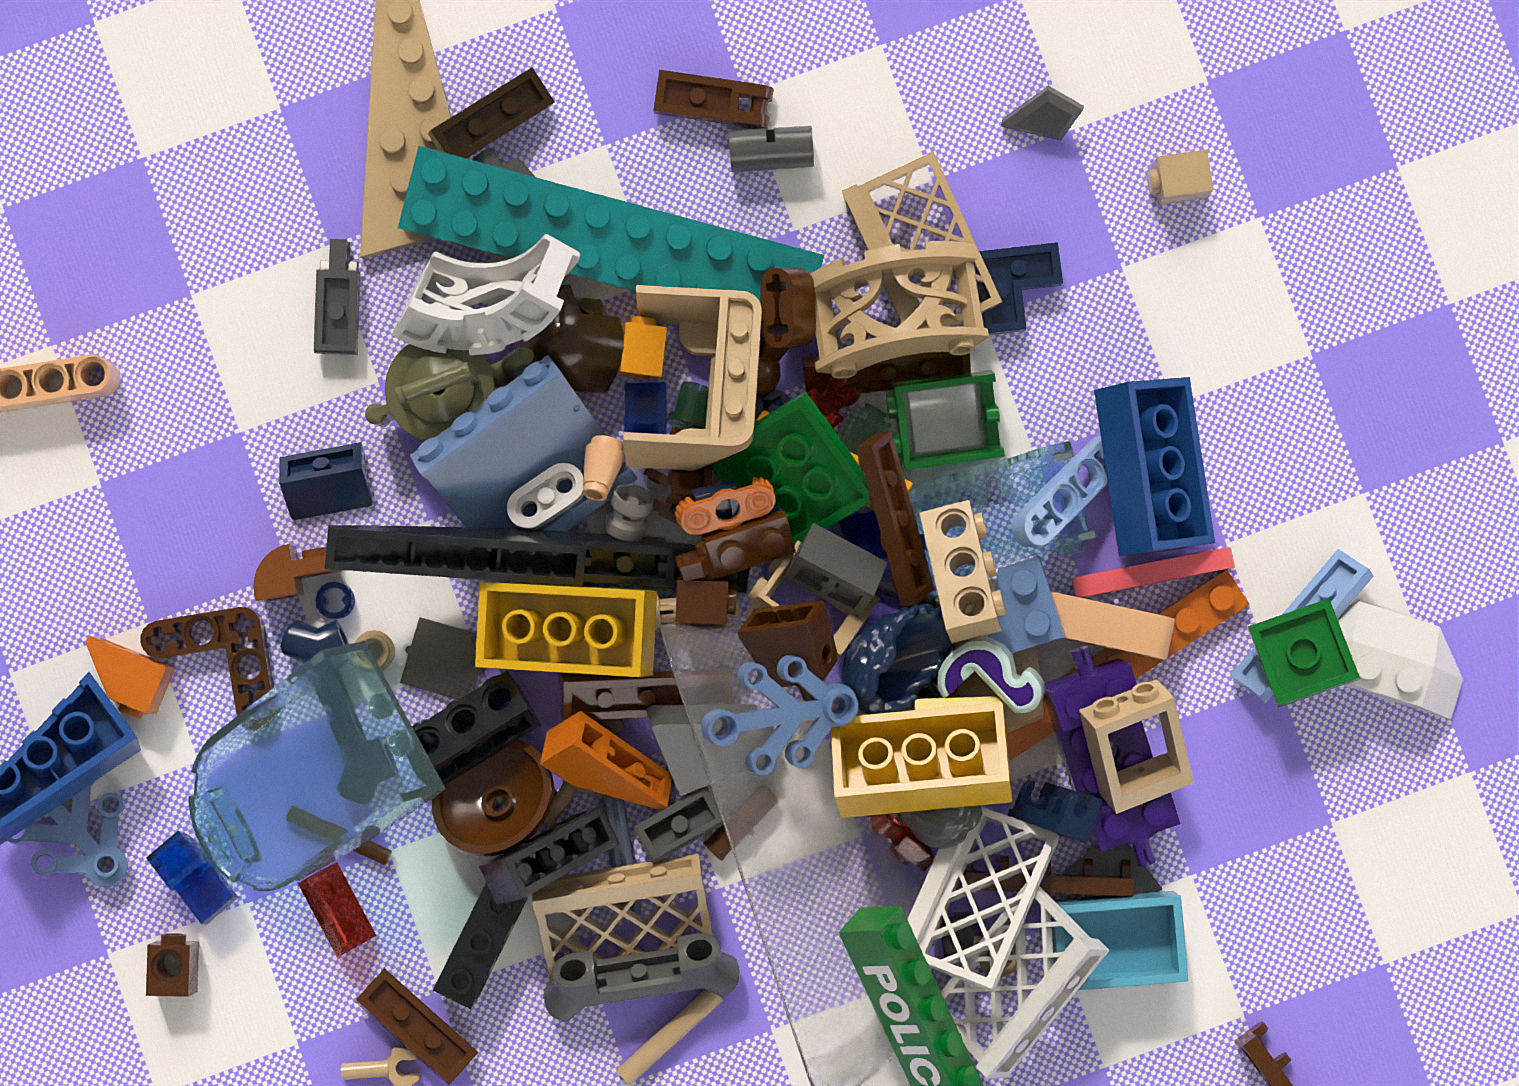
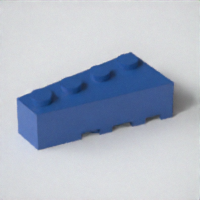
M89 671L78 682L79 685L54 707L52 714L36 731L33 730L21 742L22 746L8 761L4 760L0 765V845L141 751L137 736Z

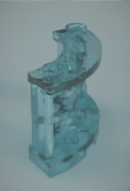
M1070 441L1031 450L1008 459L1002 458L971 467L966 471L944 475L912 486L909 497L933 584H935V579L919 513L930 510L928 500L933 508L958 503L961 493L970 492L976 499V503L972 508L974 514L980 513L988 497L987 482L996 480L999 489L1005 496L1015 502L1027 504L1050 481V474L1053 478L1069 462V458L1075 457ZM1019 476L1026 478L1028 485L1024 490L1035 488L1034 495H1024L1016 492L1013 488L1015 478ZM1056 491L1057 495L1053 496V503H1059L1063 512L1065 509V499L1059 491ZM1082 509L1066 525L1067 533L1056 535L1046 545L1021 550L1024 546L1020 545L1014 536L1009 541L991 535L980 540L983 549L1003 555L993 558L996 567L1058 549L1060 557L1084 550L1082 542L1096 538L1095 530L1089 531ZM1044 517L1037 520H1031L1034 525L1033 528L1030 530L1032 535L1034 534V527L1040 521L1046 520ZM955 526L948 532L954 530L959 535H962L966 528ZM969 564L962 565L956 570L955 575L959 577L967 576L973 572L975 566Z

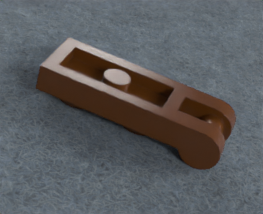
M659 70L653 111L654 114L742 126L748 129H768L770 117L766 115L767 105L773 100L774 88L763 84ZM740 97L752 100L750 112L738 110Z

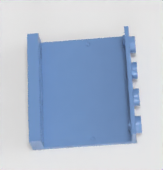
M546 356L541 361L534 362L526 367L519 377L505 387L494 390L486 401L471 412L463 413L457 417L453 424L438 436L424 441L418 450L410 455V458L424 479L427 478L465 527L520 529L511 521L507 512V503L510 496L517 489L558 463L572 464L584 475L585 446L591 443V439L594 436H606V434L552 359ZM624 461L605 501H593L583 496L577 504L537 530L568 531L609 501L616 486L632 484L638 479L630 467H626V461ZM563 480L558 485L560 493H568L572 489V482L569 480ZM527 504L523 509V515L526 517L534 516L537 512V505Z

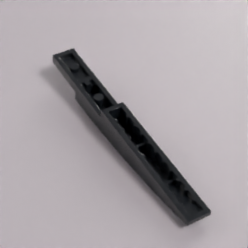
M328 525L325 569L583 587V582L677 588V579L681 575L675 556L696 550L695 544L668 543L664 537L644 536L639 541L628 542L604 533L472 527ZM750 568L718 579H728V589H736L738 593H747Z

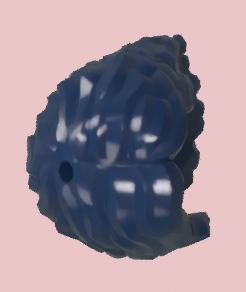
M921 603L920 605L914 604L909 607H902L896 613L884 614L879 620L868 624L862 630V634L858 635L852 644L847 646L843 662L842 681L844 685L850 687L855 693L858 707L863 713L870 715L912 710L915 700L919 699L917 695L920 690L938 679V672L942 663L951 654V648L955 645V643H951L946 631L941 607L934 608L929 604Z

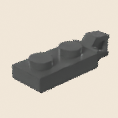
M330 239L329 261L320 260V268L316 269L313 349L316 354L358 355L360 272L359 262L350 261V242L347 239Z

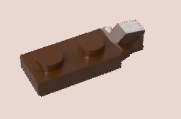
M779 510L745 521L734 529H721L703 535V541L695 544L696 550L675 556L683 581L687 582L703 577L705 580L718 579L796 553L787 516L783 510Z

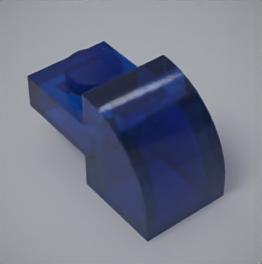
M666 382L625 383L624 432L668 434Z
M178 830L146 857L167 887L179 894L200 924L207 925L239 898L218 871L220 866L195 839L183 831Z

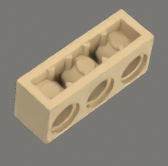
M969 500L919 512L945 628L951 643L1001 632L999 617L1006 615L1001 591H992L990 577L997 576L991 551L983 553L980 539L986 538L988 535L982 512L974 514ZM955 526L966 528L964 533L958 537L950 538L946 536L947 532ZM969 564L975 566L973 572L967 576L959 577L955 575L956 570L962 565ZM979 603L984 605L983 610L978 615L967 616L963 614L965 609L971 604Z

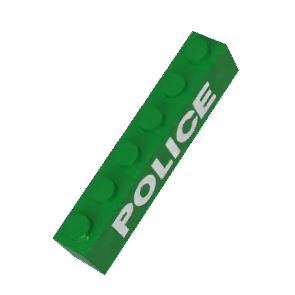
M901 905L859 908L839 931V935L910 1086H984Z

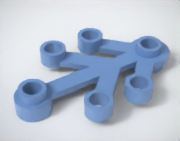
M786 655L779 660L777 665L779 677L785 681L800 684L816 699L799 702L768 676L767 670L763 665L746 662L738 670L739 683L743 687L757 690L777 707L739 714L723 709H713L704 716L701 731L707 741L719 746H728L737 740L740 732L776 726L762 748H753L746 756V766L749 771L765 776L774 770L776 758L804 720L816 718L803 740L790 742L785 750V758L789 764L799 768H806L812 764L815 758V751L831 728L844 726L855 718L858 712V700L853 690L839 683L827 686L807 669V665L802 658ZM791 662H795L796 672L789 676L788 666ZM755 668L757 670V678L753 683H750L748 674ZM837 697L839 700V706L834 712H832L831 705L833 700ZM720 718L722 727L719 732L714 734L712 731L713 724L716 719ZM803 747L804 756L800 761H797L795 757L796 752L799 748ZM764 754L765 764L758 769L756 760L760 755Z
M94 782L73 796L71 813L63 804L47 813L57 825L31 824L25 828L24 835L21 838H10L7 841L13 845H20L26 841L74 843L85 856H56L51 850L41 849L32 856L31 865L33 870L41 876H49L54 872L84 873L97 886H114L125 877L128 870L127 858L124 852L117 848L119 816L124 810L122 798L116 793H106L99 799L98 810L101 816H103L99 844L87 832L90 793ZM108 799H115L119 803V808L114 813H106L103 810L104 802ZM43 855H48L53 859L52 866L47 870H40L37 867V860ZM103 858H110L114 861V868L108 873H103L98 869V863Z

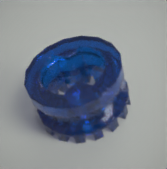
M334 581L322 585L315 597L316 608L320 614L331 619H342L348 616L354 609L356 601L354 592L349 586ZM337 588L345 593V596L342 598L345 606L341 611L333 613L326 607L329 603L326 595L332 589Z

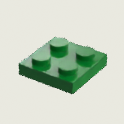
M1329 598L1248 626L1249 634L1278 708L1360 679Z

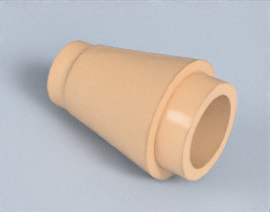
M598 435L594 436L591 439V443L585 446L583 496L593 501H605L607 499V495L625 461L622 442L610 436Z

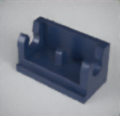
M1027 780L1023 783L1014 808H1009L1007 816L1087 844L1103 801L1102 799L1045 782L1040 791L1039 799L1033 803L1031 801V793L1035 788V782Z

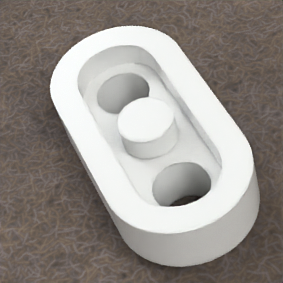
M558 463L551 466L517 489L510 496L507 503L509 518L520 529H540L583 498L582 473L577 467L569 463ZM563 480L572 482V489L568 493H560L558 491V485ZM527 504L537 505V512L532 517L523 515V509Z

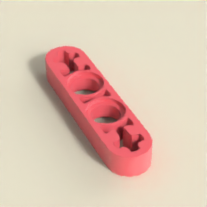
M1231 547L1078 576L1071 579L1075 597L1084 598L1235 568Z

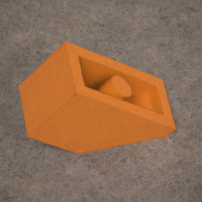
M88 636L86 646L107 697L120 703L117 710L139 719L142 718L143 713L157 714L176 667L102 637Z

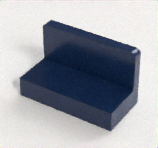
M361 442L283 456L279 459V485L292 520L370 507L373 504L366 478L365 452Z

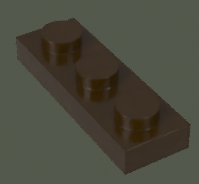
M533 67L434 127L428 132V135L440 152L467 159L549 108L555 101Z

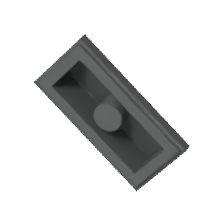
M705 786L635 825L633 828L652 863L655 864L724 825L727 821L708 787Z

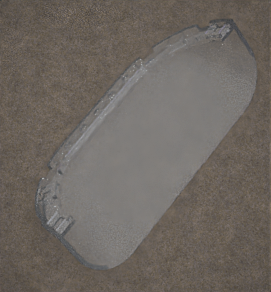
M727 619L726 625L678 622L660 625L674 677L810 1085L863 1086L876 1076L896 1054L842 942L839 931L857 910L863 907L901 905L908 919L924 880L906 827L901 823L898 816L890 814L841 818L834 797L831 730L815 751V758L810 766L799 768L787 762L785 758L787 745L794 740L802 741L816 718L804 720L776 758L774 770L765 776L755 774L747 768L746 756L753 748H762L776 726L740 732L737 740L728 746H719L707 741L702 734L701 724L704 716L713 709H723L739 714L777 707L760 692L743 687L738 681L739 668L746 662H754L737 634L745 621ZM755 668L748 674L750 683H753L757 678V670ZM833 668L823 681L827 686L833 683L843 684L842 677ZM797 686L782 687L799 702H805ZM837 697L832 702V712L839 706ZM858 707L856 716L866 715ZM720 718L716 719L713 724L712 731L714 734L719 732L722 727ZM803 747L799 748L796 752L795 757L797 761H800L804 756ZM764 754L760 755L756 760L758 769L765 764ZM936 940L933 941L928 953L932 957H935Z

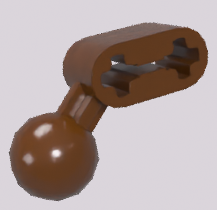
M772 268L764 273L761 279V330L764 341L761 343L759 351L756 399L764 397L776 389L781 378L779 361L788 349L807 346L815 336L814 281L811 274L805 269Z

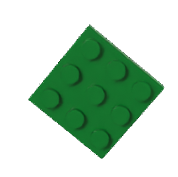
M806 391L756 421L754 424L753 440L746 449L710 464L722 481L733 480L736 489L752 485L753 477L767 479L774 488L775 504L773 508L780 506L787 516L794 545L797 541H804L813 523L826 529L870 503L868 485L859 464Z

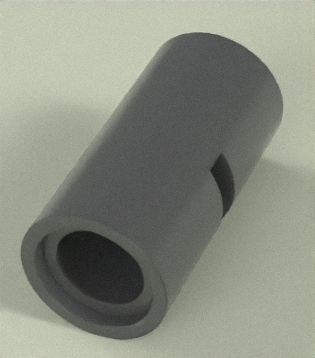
M811 125L729 131L731 172L814 167Z

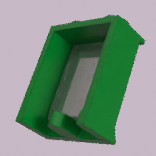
M992 370L892 383L893 393L886 394L887 413L889 419L896 418L898 435L892 436L899 460H901L905 470L1005 457L1004 448L1000 445L997 422H1000L998 405L995 403L993 382H996V376Z

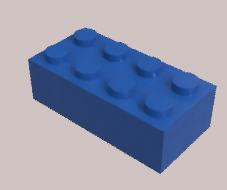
M1190 377L1128 381L1094 390L1119 557L1215 543Z

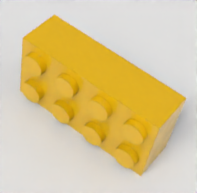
M479 582L475 667L627 677L653 676L657 591Z
M1003 702L855 716L852 721L844 726L831 728L834 797L841 818L1013 802Z

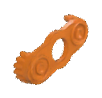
M753 477L752 485L736 490L723 489L716 492L712 497L695 502L690 497H686L685 501H680L679 505L676 506V521L683 530L692 535H700L718 529H734L745 521L768 514L773 509L775 504L774 488L767 479ZM727 499L737 501L739 503V510L734 517L721 519L716 515V508L720 502Z

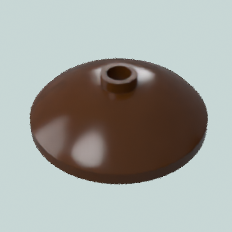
M519 739L438 790L433 791L432 814L434 822L446 841L463 853L480 857L501 855L512 851L528 841L544 823L550 811L554 795L552 772L540 764L542 757L540 752L529 743ZM508 803L505 809L498 812V809L502 804Z

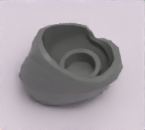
M981 805L901 812L897 813V816L902 824L911 829L921 843L928 847L943 849L956 846L965 840L968 831L974 829L980 822L982 809Z

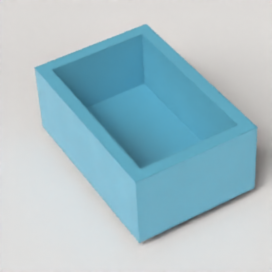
M1175 891L1137 893L1134 896L1113 895L1054 900L1090 938L1099 939L1110 950L1078 991L1189 981L1181 895ZM1051 915V922H1058V921ZM1052 927L1053 953L1064 952L1074 939L1063 927ZM1053 958V964L1057 961L1058 958Z

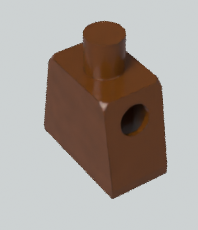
M823 600L754 609L737 632L739 639L754 662L763 665L767 670L768 676L781 687L797 686L804 701L816 699L800 684L788 682L779 677L777 673L779 660L786 655L800 657L805 661L807 669L823 682L838 659L830 621ZM791 662L788 666L789 676L796 672L795 662Z

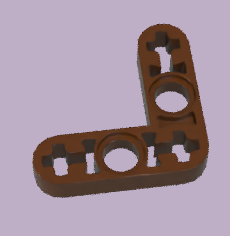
M235 607L151 622L143 629L140 635L142 649L147 655L154 658H170L226 648L235 710L240 721L250 727H261L269 724L274 719L277 712V702L266 632L262 616L256 610L248 607ZM241 614H244L246 620H253L254 628L247 630L248 643L257 641L258 649L244 648L236 652L235 644H244L242 632L234 631L233 624L240 622ZM202 620L209 622L213 628L212 639L204 645L196 643L191 635L193 626ZM183 623L181 636L186 648L181 649L182 641L165 643L164 651H161L160 646L152 645L151 638L158 636L159 628H161L164 634L181 633L177 625ZM247 655L256 656L261 663L260 673L252 679L243 677L239 671V663ZM264 682L265 690H256L258 702L266 703L267 710L260 712V719L256 720L254 714H247L246 706L253 704L252 691L243 693L242 685H257Z

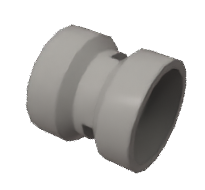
M620 484L613 490L611 498L613 509L606 516L605 530L608 534L619 540L628 542L639 541L645 536L648 526L645 517L652 511L654 496L644 487L634 484Z

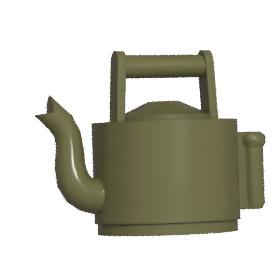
M408 344L396 355L388 369L385 381L387 404L383 406L377 403L369 405L365 410V418L369 423L379 427H386L391 421L395 420L406 432L423 443L449 428L455 419L463 413L471 412L482 404L494 390L505 387L519 377L524 371V366L533 360L534 353L527 347H520L509 352L502 360L490 364L482 354L469 355V350L447 349L446 353H438ZM445 389V391L440 395L433 394L434 392Z

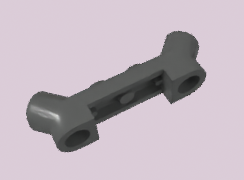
M706 933L677 936V947L600 960H595L593 950L571 953L561 957L554 964L552 969L553 981L544 989L543 999L545 1007L552 1017L569 1022L584 1007L695 989H703L724 997L731 993L738 985L739 965L734 956L721 951L716 938Z

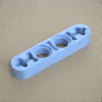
M1097 435L1083 447L1015 515L1012 522V534L1020 545L1035 547L1049 543L1108 484L1105 461L1099 462L1098 460L1104 457L1101 435ZM1081 466L1086 467L1090 473V484L1087 488L1079 481L1078 473ZM1056 491H1059L1065 499V509L1062 513H1059L1053 505V496ZM1044 517L1046 520L1040 521L1033 530L1036 535H1032L1030 530L1034 525L1031 520Z

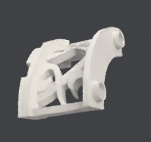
M547 234L543 235L525 253L515 258L495 263L465 262L439 252H433L421 272L391 336L422 349L438 353H446L447 349L469 350V355L504 351L506 345L522 339L526 342L547 327L561 310L564 300L556 296L564 276L577 264L581 254ZM477 303H497L480 309L471 308V306Z

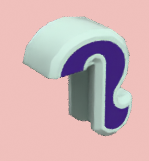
M991 637L973 638L961 645L945 659L938 672L937 688L943 698L948 697L975 671L1014 713H1027L1034 710L1043 700L1045 693V683L1039 673L1029 667L1022 673V676L1018 675L1013 654L1005 644Z

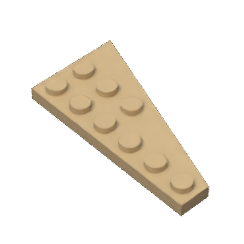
M375 0L360 257L362 259L436 239L398 229L418 146L439 151L429 137L428 132L452 117L420 0Z

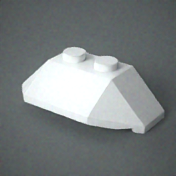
M1361 601L1349 605L1338 618V622L1360 679L1343 686L1451 719L1463 678L1441 628Z

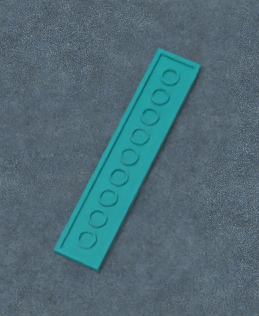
M418 146L398 224V229L511 259L528 251L543 235L547 234L581 254L579 261L568 274L635 292L636 285L737 290L749 292L760 301L761 279L769 269L802 268L812 273L821 268L824 259L823 254Z

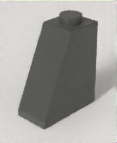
M653 705L646 708L651 728L680 796L748 770L746 766L747 754L753 748H762L773 732L771 727L740 732L734 743L728 746H719L704 738L701 724L704 716L713 709H723L739 714L755 711L754 706ZM720 718L716 719L713 724L712 731L714 734L719 732L722 727ZM764 754L757 758L756 766L765 763Z

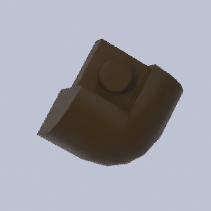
M570 284L561 285L556 296L564 300L559 313L547 327L530 340L525 342L522 339L515 342L516 349L527 347L533 351V360L525 367L549 356L575 392L607 393L617 375L622 359L623 329L620 318L608 316L601 299L575 297Z

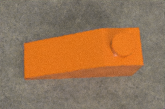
M579 711L547 731L540 764L569 784L661 811L668 808L672 783L671 773L583 712Z

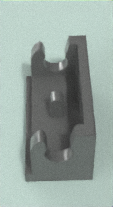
M813 523L803 543L801 542L784 579L858 618L874 597L888 562Z

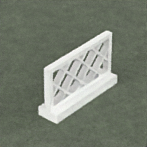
M981 806L982 816L980 822L974 829L968 831L965 840L956 846L938 849L907 920L930 968L994 992L1060 837L1057 833ZM986 821H990L1003 826L1008 838L984 848L980 835ZM1009 829H1012L1020 833H1017L1012 836ZM1031 837L1045 841L1040 855L1023 862L1016 846L1017 843ZM978 843L980 850L973 852L976 844ZM1012 846L1019 864L995 873L988 856ZM984 858L991 876L968 885L963 875L967 864ZM1035 867L1030 877L1027 870ZM1023 872L1028 883L1024 893L1007 900L999 882ZM961 880L963 888L956 890ZM995 884L1002 902L979 912L972 893ZM967 896L974 914L951 924L947 915L950 903ZM1018 905L1016 912L1013 916V913L1010 908ZM1006 910L1011 921L1007 932L990 939L983 920ZM944 919L946 926L940 928V925ZM978 922L986 941L962 951L955 932ZM949 934L951 935L958 953L941 960L928 955L934 940ZM1001 944L998 954H996L994 947ZM989 949L994 963L988 977L986 978L971 972L966 958ZM961 961L964 969L953 964Z
M1027 882L1017 893L1016 896L1024 893L1026 886L1028 884ZM1040 886L1034 898L1041 904V923L1025 924L1024 920L1015 941L1016 955H1009L1007 960H1016L1017 986H1001L1000 977L994 992H991L952 976L940 991L946 1001V1005L955 993H965L966 1018L956 1019L952 1014L951 1016L967 1050L978 1060L976 1068L986 1078H1008L1110 951L1099 939L1090 938ZM1018 905L1010 908L1013 913V916L1016 912ZM1006 910L1003 911L988 930L990 939L1008 930L1011 921ZM1051 915H1052L1058 922H1051ZM1052 927H1063L1074 938L1064 952L1053 953ZM1042 928L1043 953L1026 954L1025 929ZM983 937L979 943L986 941ZM999 945L994 947L996 954H998ZM989 949L966 958L971 972H974V969L980 962H990V970L994 963ZM1053 958H1058L1057 961L1053 964ZM1043 959L1044 977L1038 985H1027L1026 960ZM1028 990H1033L1028 996ZM1001 991H1018V1010L1012 1017H1002ZM976 992H991L992 1017L976 1018ZM992 1022L993 1041L985 1050L977 1042L976 1023ZM961 1023H966V1029L961 1025Z

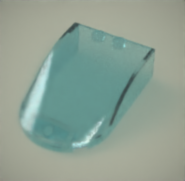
M366 641L321 650L212 735L202 746L191 770L192 773L196 774L194 794L188 796V804L197 840L214 867L233 883L240 881L252 886L254 891H273L297 883L360 847L413 813L446 788Z

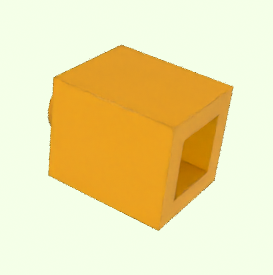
M633 316L631 322L622 324L623 353L616 376L655 381L662 377L667 327L656 326V319Z

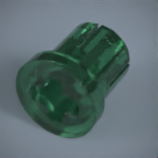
M682 382L674 411L669 412L667 422L677 428L705 429L709 387L702 385L699 390V383Z

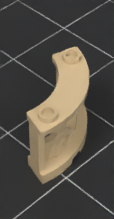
M925 241V249L901 252L900 244L864 251V260L845 265V262L839 259L810 273L815 288L816 338L819 360L815 362L816 372L829 373L834 378L844 379L856 375L857 371L872 364L906 355L928 352H950L952 355H966L973 352L977 345L989 338L988 329L983 326L973 262L978 259L975 243ZM925 275L920 282L923 286H929L930 288L911 283L910 277ZM954 275L957 278L959 294L949 291ZM893 278L896 279L899 286L905 292L924 299L918 308L896 328L878 322L863 312L878 299L883 289L884 280ZM870 285V289L865 296L862 297L860 293L856 292L857 289ZM833 300L837 305L838 309L840 310V313L836 316L834 313ZM943 302L961 306L964 327L942 326L944 319L950 318L957 321L953 311L943 306ZM849 321L850 323L841 332L840 340L844 344L847 339L854 338V343L840 349L837 330Z

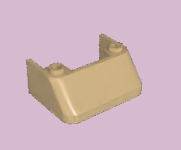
M636 285L638 316L656 319V324L679 325V341L682 348L692 355L710 356L711 361L705 429H684L676 435L623 432L626 467L692 471L746 449L754 437L762 307L758 298L749 292L737 290Z

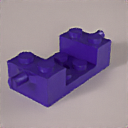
M1081 646L1079 647L1080 650L1075 648L1070 651L1077 672L1045 683L1044 699L1073 790L1103 800L1089 841L1101 852L1122 844H1132L1138 866L1145 867L1148 866L1147 862L1150 865L1156 862L1148 839L1157 832L1180 825L1181 823L1171 792L1118 814L1112 810L1100 795L1079 710L1093 705L1095 701L1101 698L1113 697L1131 690L1137 683L1131 664L1117 658L1094 666L1089 647ZM1142 721L1108 734L1109 740L1114 741L1117 749L1113 758L1117 772L1153 758Z

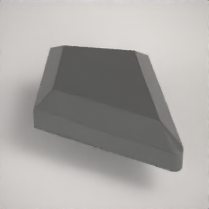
M1048 85L1002 119L1001 126L1061 141L1082 113L1084 105Z

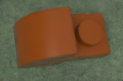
M290 544L282 545L268 553L256 570L253 584L255 601L264 603L304 595L303 578L341 572L342 570L325 569L326 547L302 551L303 558L298 559L296 546Z

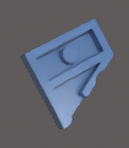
M1032 557L999 568L995 591H1001L1006 615L999 617L1002 631L989 634L988 637L1005 644L1011 653L1065 637L1066 634L1041 557Z

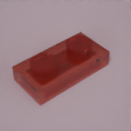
M338 862L297 883L336 957L377 936Z

